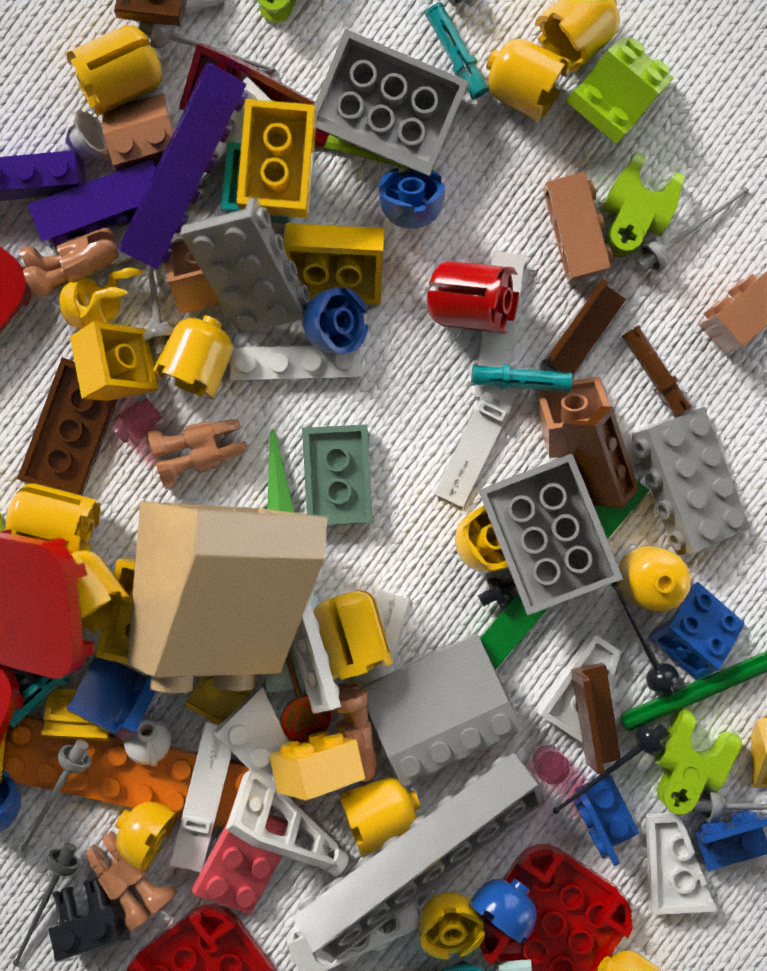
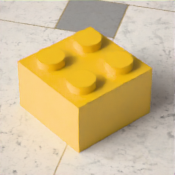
M327 731L313 733L308 736V741L300 744L299 741L287 742L279 746V751L269 754L277 793L307 801L365 779L357 739L344 738L343 734L328 735Z

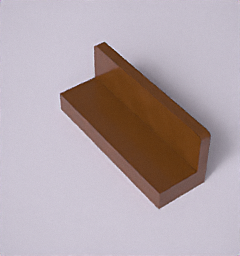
M603 277L597 282L542 362L554 371L571 372L573 376L626 299L607 286L609 282L607 278Z
M601 406L588 421L566 420L562 427L593 505L624 508L638 491L639 487L613 407Z
M601 662L571 669L585 760L597 774L605 773L604 763L617 761L621 758L607 667Z

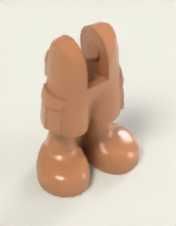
M103 228L84 236H76L69 239L67 242L57 245L59 254L44 257L32 246H25L20 249L21 257L27 267L23 270L25 279L31 291L38 299L52 294L56 288L67 281H78L95 270L110 266L119 257L116 239L110 228Z
M238 419L214 423L200 422L184 427V434L177 436L163 435L158 429L147 432L155 459L177 450L191 449L190 454L156 462L165 490L175 487L177 477L188 469L194 467L198 473L217 468L222 462L248 451L246 441L231 443L223 447L219 437L220 435H228L233 431L242 429Z
M355 683L337 684L341 707L334 710L338 713H343L344 717L343 720L336 724L338 734H343L344 738L357 739L365 779L361 781H370L375 776L378 759L373 749L371 722H368L367 690L359 688V685Z
M110 831L103 836L102 840L114 859L110 861L97 845H92L85 853L91 868L99 877L100 886H102L110 900L118 898L126 916L124 926L129 932H132L145 922L151 914L153 915L178 892L173 885L167 884L163 887H157L145 876L148 873L149 867L144 871H139L123 860L116 848L117 834ZM131 885H134L145 904H141L129 890Z

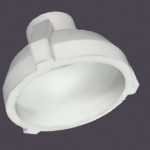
M85 111L75 113L66 127L62 142L64 150H75L83 158L101 159L106 156L108 147L103 134V126L99 122L100 120Z
M152 719L142 720L136 733L124 741V748L128 757L138 764H151V767L156 766L157 762L162 760L170 749L171 739L167 729L168 724L164 721ZM144 730H150L153 732L149 736H143L141 734Z

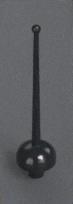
M497 577L488 578L486 582L489 590L477 596L483 607L496 601L502 609L510 601L509 590L516 587L515 582L512 580L505 583Z
M611 583V587L615 589L652 665L646 676L649 689L652 691H662L665 696L672 695L675 692L674 684L679 679L676 668L667 663H658L622 596L618 583Z
M662 724L652 731L646 725L640 726L636 733L638 745L607 768L605 773L598 775L560 806L554 807L553 813L558 814L562 808L640 752L644 751L653 756L663 753L664 749L660 741L669 735L667 729Z

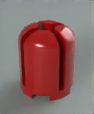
M454 261L443 262L437 266L429 281L430 286L438 287L439 290L427 291L429 315L433 321L441 326L501 334L507 333L503 329L507 321L515 320L518 309L519 292L513 291L512 275L518 274L513 267Z

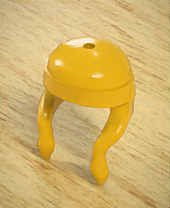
M132 267L124 268L120 271H112L109 273L107 284L99 287L90 278H81L78 281L69 282L60 293L59 304L62 316L70 326L76 329H82L93 321L109 323V321L117 316L120 310L121 296L128 294L126 290L120 289L118 279L131 278L141 275L143 272Z

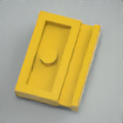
M214 675L201 676L185 707L214 723L221 724L255 688L245 691L219 689L213 686Z
M57 688L47 697L43 718L44 726L43 730H41L43 738L110 741L109 732L67 711V706L77 689Z

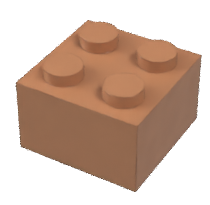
M767 271L757 277L752 273L744 280L741 279L727 291L730 297L727 295L721 301H716L703 313L706 319L699 326L724 354L744 347L767 326Z

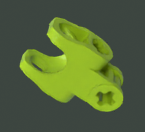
M636 152L626 169L613 183L602 206L603 209L615 214L604 242L605 244L609 243L613 256L619 258L630 255L641 244L647 231L660 237L662 236L678 206L685 178L684 175L676 172L663 191L653 192L647 190L642 185L639 175L645 161V156ZM621 233H625L627 235L626 244L621 242Z

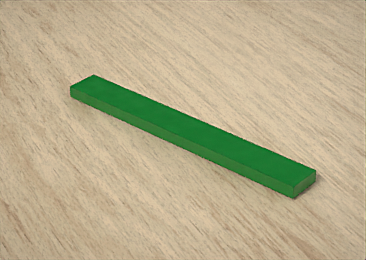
M637 479L639 489L624 508L593 505L607 539L649 491ZM519 592L512 597L507 606L500 611L479 636L495 670L548 609L546 608L527 615Z

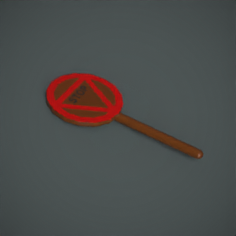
M289 650L286 664L296 698L291 700L283 709L280 721L286 737L292 741L303 743L309 740V735L326 731L331 720V710L313 714L308 695H302Z

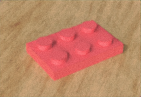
M268 814L265 828L270 833L284 836L288 821ZM226 824L197 877L192 891L196 896L251 914L282 855L248 844L227 831Z

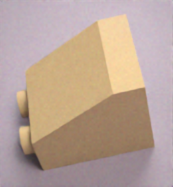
M140 501L127 665L151 675L152 690L167 693L192 691L193 676L214 675V687L224 690L245 691L254 688L255 674H280L324 561L328 517L263 508Z

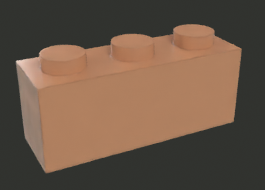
M585 171L547 181L543 188V193L567 283L605 273L611 268L610 263L613 262V254L609 243L605 244L601 231H604L605 226L601 212H596L593 200L596 199V190L593 181L587 179Z

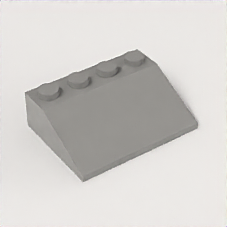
M345 29L314 104L317 117L316 129L429 177L463 103L469 81Z
M572 453L478 490L527 615L623 579Z
M478 633L472 634L359 687L367 690V709L386 755L402 786L523 731L519 718Z

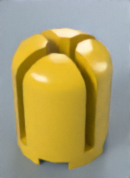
M124 25L65 53L69 66L74 65L77 71L75 75L79 82L78 85L91 109L95 108L97 117L157 89L161 83L162 71L159 58L154 48L149 46L150 40L146 34L134 25Z
M25 484L18 490L8 507L6 529H11V534L47 541L60 537L69 541L66 548L71 553L90 551L93 545L88 544L92 536L94 526H99L101 503H97V500L67 491L39 484Z
M361 590L352 591L322 600L314 608V616L320 625L319 633L329 656V667L333 680L338 677L342 680L367 673L369 670L374 669V666L383 664L382 660H384L385 666L393 663L376 600L370 593Z

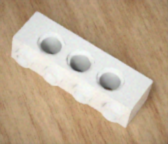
M415 900L396 914L393 922L380 926L333 963L312 952L300 929L289 933L287 947L298 971H330L331 968L340 964L347 966L354 963L360 958V955L370 950L373 952L381 951L394 939L399 937L409 938L418 932L420 908Z

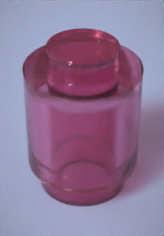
M146 397L141 402L139 400L135 401L113 420L117 425L112 429L124 443L130 440L133 444H136L147 435V432L159 425L157 422L163 416Z
M544 745L538 748L533 755V766L543 782L556 785L567 778L570 765L558 747Z

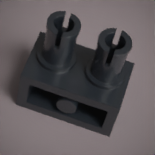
M99 877L91 878L92 881L86 880L83 882L90 909L85 916L78 914L74 887L63 888L61 892L57 890L52 893L59 919L56 926L48 928L55 962L71 961L131 940L130 933L124 926L126 916L123 907H116L113 904L109 905L108 896L98 881Z

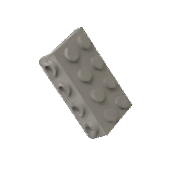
M256 197L248 199L245 210L182 226L181 237L239 334L303 320L304 310L310 301L308 288L306 285L301 284L294 261L288 259L281 236L275 234L271 226L268 210L265 207H261Z
M705 407L632 434L634 452L642 464L645 472V481L651 488L656 502L657 513L662 518L668 533V542L677 555L697 553L750 529Z

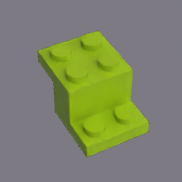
M625 36L605 52L584 82L574 89L566 99L569 105L615 144H618L634 127L651 104L674 79L669 74L670 69L666 64L658 59H651L644 53L645 48L640 42L633 38L628 39Z

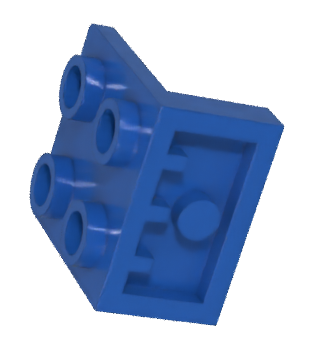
M696 582L690 587L686 599L680 604L672 619L654 628L648 638L693 678L698 680L720 670L745 623L705 587Z
M94 656L67 706V711L125 741L136 733L156 693L155 690L151 689V675H142L119 662Z
M610 774L580 795L579 799L574 801V804L587 828L590 829L588 833L602 859L609 857L612 864L617 866L620 862L613 846L640 833ZM586 783V784H584V785H582V786H580V787H578V788H575V789H574L575 792H578L580 789H582V788H583L585 785H587L588 783Z
M748 809L731 814L733 820L720 822L719 820L715 822L705 821L700 823L701 829L693 832L706 870L712 871L766 855L767 838L763 827L767 826V817L757 814V812H751Z

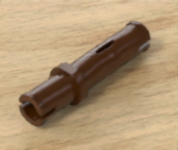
M640 325L622 335V339L625 340L654 384L655 388L653 391L656 395H661L673 413L674 418L692 408V404L689 403L676 383L679 381L676 375L672 377L641 330Z

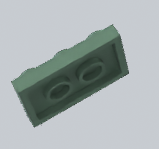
M368 425L302 428L307 514L328 517L327 525L373 522Z

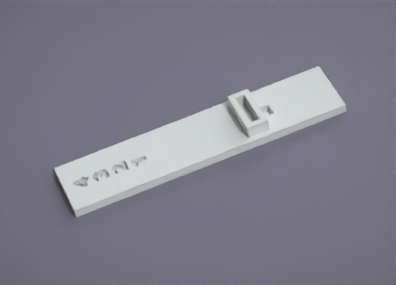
M493 251L491 265L513 267L518 275H512L513 291L519 292L520 301L526 255ZM518 309L515 320L507 321L503 329L507 333L482 331L478 366L495 367L497 362L511 366ZM475 385L473 397H481L486 386Z
M497 362L495 367H502V364ZM485 387L434 492L435 495L462 508L464 507L519 394V388H508L507 391H502L500 387Z
M379 590L376 604L392 659H394L410 598ZM382 660L383 664L374 666L375 668L367 673L357 675L354 683L361 687L390 673L392 664L385 666L384 660ZM368 711V722H371L373 738L375 726Z
M210 721L205 722L170 863L172 866L201 872L205 864L232 752L213 733L220 724Z

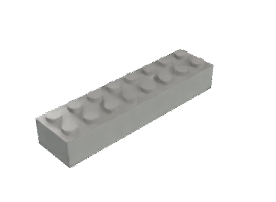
M513 752L508 757L506 755L499 757L492 763L491 769L481 777L477 775L468 780L464 785V790L454 797L450 795L441 800L437 805V810L426 817L424 815L417 818L409 826L410 830L400 837L394 836L387 840L382 846L383 850L375 856H368L360 860L354 867L355 871L345 878L339 877L327 886L328 891L320 897H313L305 901L299 907V912L293 916V919L312 952L333 963L543 805L545 800L538 783Z

